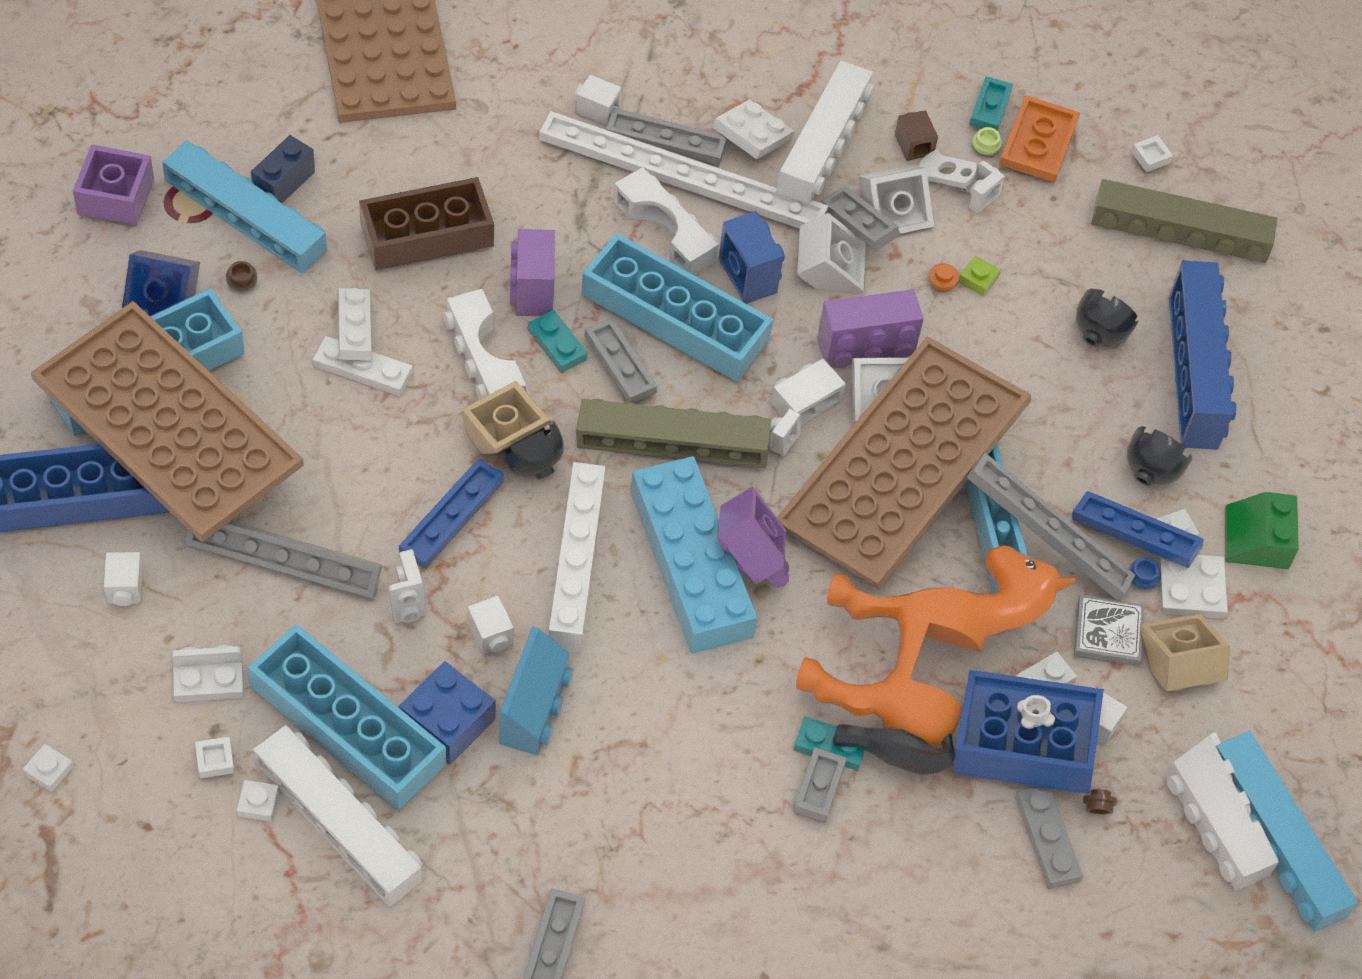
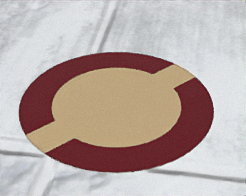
M173 186L164 197L163 204L166 213L178 222L188 224L199 223L213 215L212 212Z

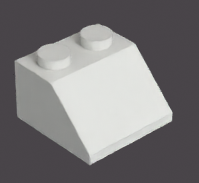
M909 165L858 176L861 198L895 223L899 228L900 234L934 227L927 170L925 167Z
M829 213L801 225L798 242L797 275L815 289L849 293L863 292L866 243Z

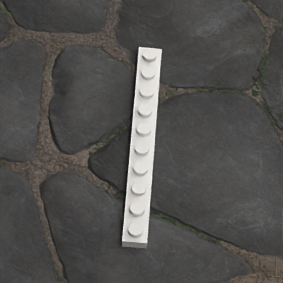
M550 111L539 132V140L632 172L643 167L650 175H654L661 182L749 212L757 211L758 215L799 229L801 225L827 214L828 205L811 200L810 204H806L776 193L777 188L552 111Z

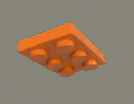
M1025 95L999 165L1055 183L1080 112Z

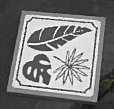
M1080 594L1077 607L1074 656L1139 666L1142 660L1143 642L1140 628L1141 624H1144L1145 605Z

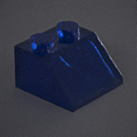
M138 250L129 254L122 308L134 301L149 316H152L193 297L196 293L200 262L144 250Z

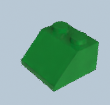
M1263 492L1227 504L1225 506V562L1289 570L1299 550L1297 495Z

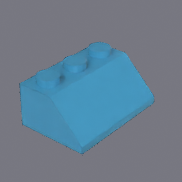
M532 626L500 710L499 744L538 756L541 745H548L553 730V725L549 723L552 715L558 716L564 698L560 696L563 687H569L574 668L569 667L570 654L537 627Z

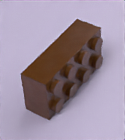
M478 177L359 200L360 224L375 270L494 246V221Z

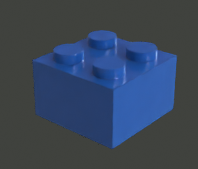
M757 211L724 221L718 260L743 302L747 304L778 293L785 254L779 243L776 244L773 240L768 223L761 220Z
M446 661L432 672L399 705V709L446 747V762L449 765L496 718V700Z

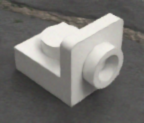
M984 160L978 164L977 181L970 190L969 208L977 214L1001 195L1005 178L997 168L992 167Z
M789 409L783 418L774 417L771 420L770 450L783 457L801 435V417L799 413Z

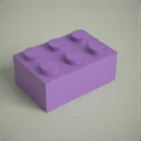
M915 290L824 301L817 335L823 359L830 367H845L852 364L853 358H907L911 356L917 349L924 320Z

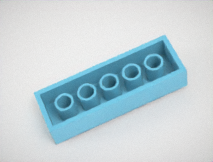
M618 233L613 236L583 272L582 296L736 382L741 379L770 341L773 318Z
M211 288L150 316L208 371L245 354L242 331ZM46 393L73 436L84 432L85 430Z
M694 456L632 471L630 492L691 654L754 638L757 616L733 555L730 551L725 552L717 540L719 519Z
M295 624L248 667L250 687L398 812L446 766V747L298 624Z

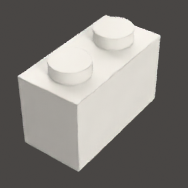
M822 358L814 364H806L798 373L790 378L780 379L773 387L770 405L782 418L789 409L799 413L802 426L841 403L846 383Z

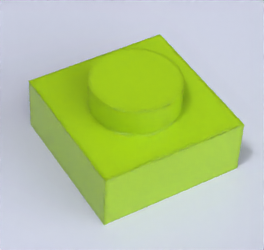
M975 255L960 273L958 282L984 296L999 278L1001 270Z

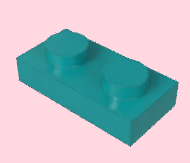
M985 76L969 125L981 129L990 127L998 131L1013 84Z
M555 310L528 322V331L560 373L587 360L588 352Z
M806 716L803 718L793 751L812 756L815 747L845 757L847 759L844 767L856 771L859 769L865 750L852 746H834L833 736L837 726Z

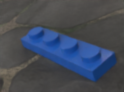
M478 458L399 545V552L413 549L417 565L426 569L502 485L505 474Z
M1089 491L1084 494L1072 512V520L1186 568L1191 566L1203 548V538Z

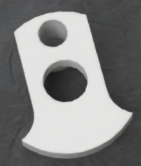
M938 149L927 154L919 164V166L926 168L928 182L956 186L963 192L965 189L966 192H970L972 186L977 181V165L975 162L943 156ZM945 167L955 168V171L951 174L940 173Z

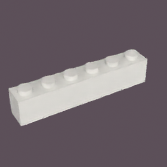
M840 61L780 170L776 193L806 204H810L815 194L820 195L825 183L824 176H830L836 160L834 157H840L846 141L844 138H850L855 127L854 119L859 120L865 107L863 102H869L875 87V85L871 84L872 71Z
M573 462L549 637L567 652L581 654L606 466Z
M287 725L283 726L253 749L255 765L273 784L279 786L280 792L390 908L422 882L423 864L415 852L412 850L406 851L399 844L400 840L391 827H383L376 820V813L368 803L363 802L361 804L353 796L354 791L345 779L341 778L338 780L332 774V768L327 760L321 755L316 757L309 749V743L300 732L294 734Z

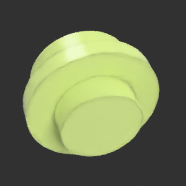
M985 127L974 135L972 144L977 152L983 155H994L1000 151L1002 139L997 130Z

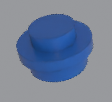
M1140 558L1130 565L1129 570L1135 574L1131 583L1136 587L1151 589L1159 583L1161 571L1154 560Z

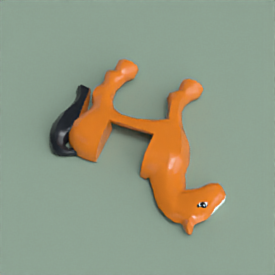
M1006 545L991 549L985 557L986 568L997 581L998 593H975L954 587L926 588L892 597H875L858 590L847 576L835 573L828 591V605L845 608L852 619L856 620L876 617L897 620L900 637L895 669L881 682L856 685L834 678L824 671L817 660L805 657L798 672L796 688L804 692L813 693L815 700L818 702L837 705L855 716H867L874 713L882 718L884 728H863L839 724L833 736L834 746L859 747L872 753L889 765L913 773L927 775L941 772L950 768L954 763L955 749L952 734L956 729L962 709L960 703L945 691L910 680L924 638L927 637L981 652L987 636L1032 623L1043 615L1054 603L1056 593L1070 586L1076 580V577H1062L1054 566L1024 556ZM940 744L942 745L941 749L934 748L939 746Z

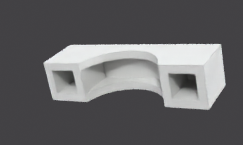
M642 167L614 183L613 203L631 221L652 220L661 223L671 231L674 236L670 247L669 261L695 276L716 263L719 246L716 238L699 225L694 215L688 214L683 209L677 198L669 194L661 186L657 177L650 175Z
M483 289L447 298V312H443L444 322L448 330L453 329L455 347L457 352L464 354L466 358L465 368L469 378H475L478 399L480 400L514 381H517L526 391V383L516 361L496 358L486 352L480 344L482 339L493 330V311Z

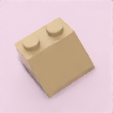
M517 381L461 409L466 435L482 454L497 453L550 424V419Z
M1201 613L1141 624L1140 631L1152 675L1166 691H1180L1183 688L1211 685L1228 679L1230 645Z

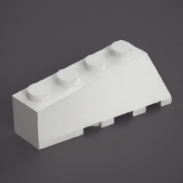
M1215 732L1175 760L1166 778L1171 793L1175 796L1177 795L1183 804L1188 821L1195 824L1200 832L1205 849L1212 853L1217 860L1222 877L1227 882H1230L1234 890L1237 891L1270 877L1279 861L1258 820L1252 821L1250 818V801L1245 791H1237L1231 776L1235 772L1229 759L1222 760L1216 748L1221 742Z

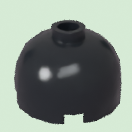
M1091 288L1086 290L1076 309L1075 320L1079 330L1084 334L1083 339L1095 347H1098L1099 344L1115 346L1122 343L1136 328L1139 322L1135 321L1138 317L1137 314L1121 299L1113 296L1110 301L1102 297L1105 291Z
M550 421V428L546 430L542 428L512 444L508 449L505 448L499 451L508 469L516 475L523 477L535 475L537 480L555 472L553 465L561 459L564 452V441L556 422Z
M1145 426L1138 427L1127 447V461L1130 468L1136 473L1134 475L1135 479L1147 486H1151L1152 483L1166 485L1178 480L1192 461L1191 454L1186 457L1183 454L1186 448L1169 435L1156 429L1150 434L1144 432Z

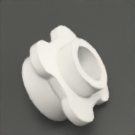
M1032 695L1020 701L1017 705V710L1021 712L1023 717L1021 720L1022 726L1032 729L1041 725L1047 727L1053 725L1055 717L1050 714V701L1039 695Z

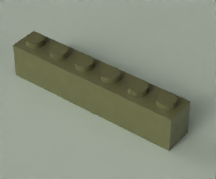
M1102 179L1095 200L1091 224L1266 263L1274 246L1277 217Z
M581 399L576 428L577 448L677 459L694 456L696 461L767 468L772 419L757 415L741 416L732 415L727 412L713 413L697 409H675L662 405L646 406L637 405L632 402L618 403L602 399Z

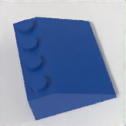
M969 670L956 744L954 774L1090 794L1104 689ZM1032 695L1043 696L1051 703L1050 714L1055 717L1054 724L1049 727L1041 725L1032 729L1023 727L1021 724L1022 714L1017 710L1018 703Z

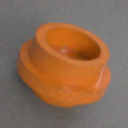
M939 263L930 269L929 281L935 290L948 292L958 284L959 273L952 265Z

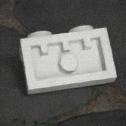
M413 549L399 552L401 565L396 566L399 583L388 586L394 623L402 621L406 623L413 622L427 615L423 583Z
M219 645L215 648L203 649L185 647L181 650L172 651L175 703L244 698L243 662L239 646Z

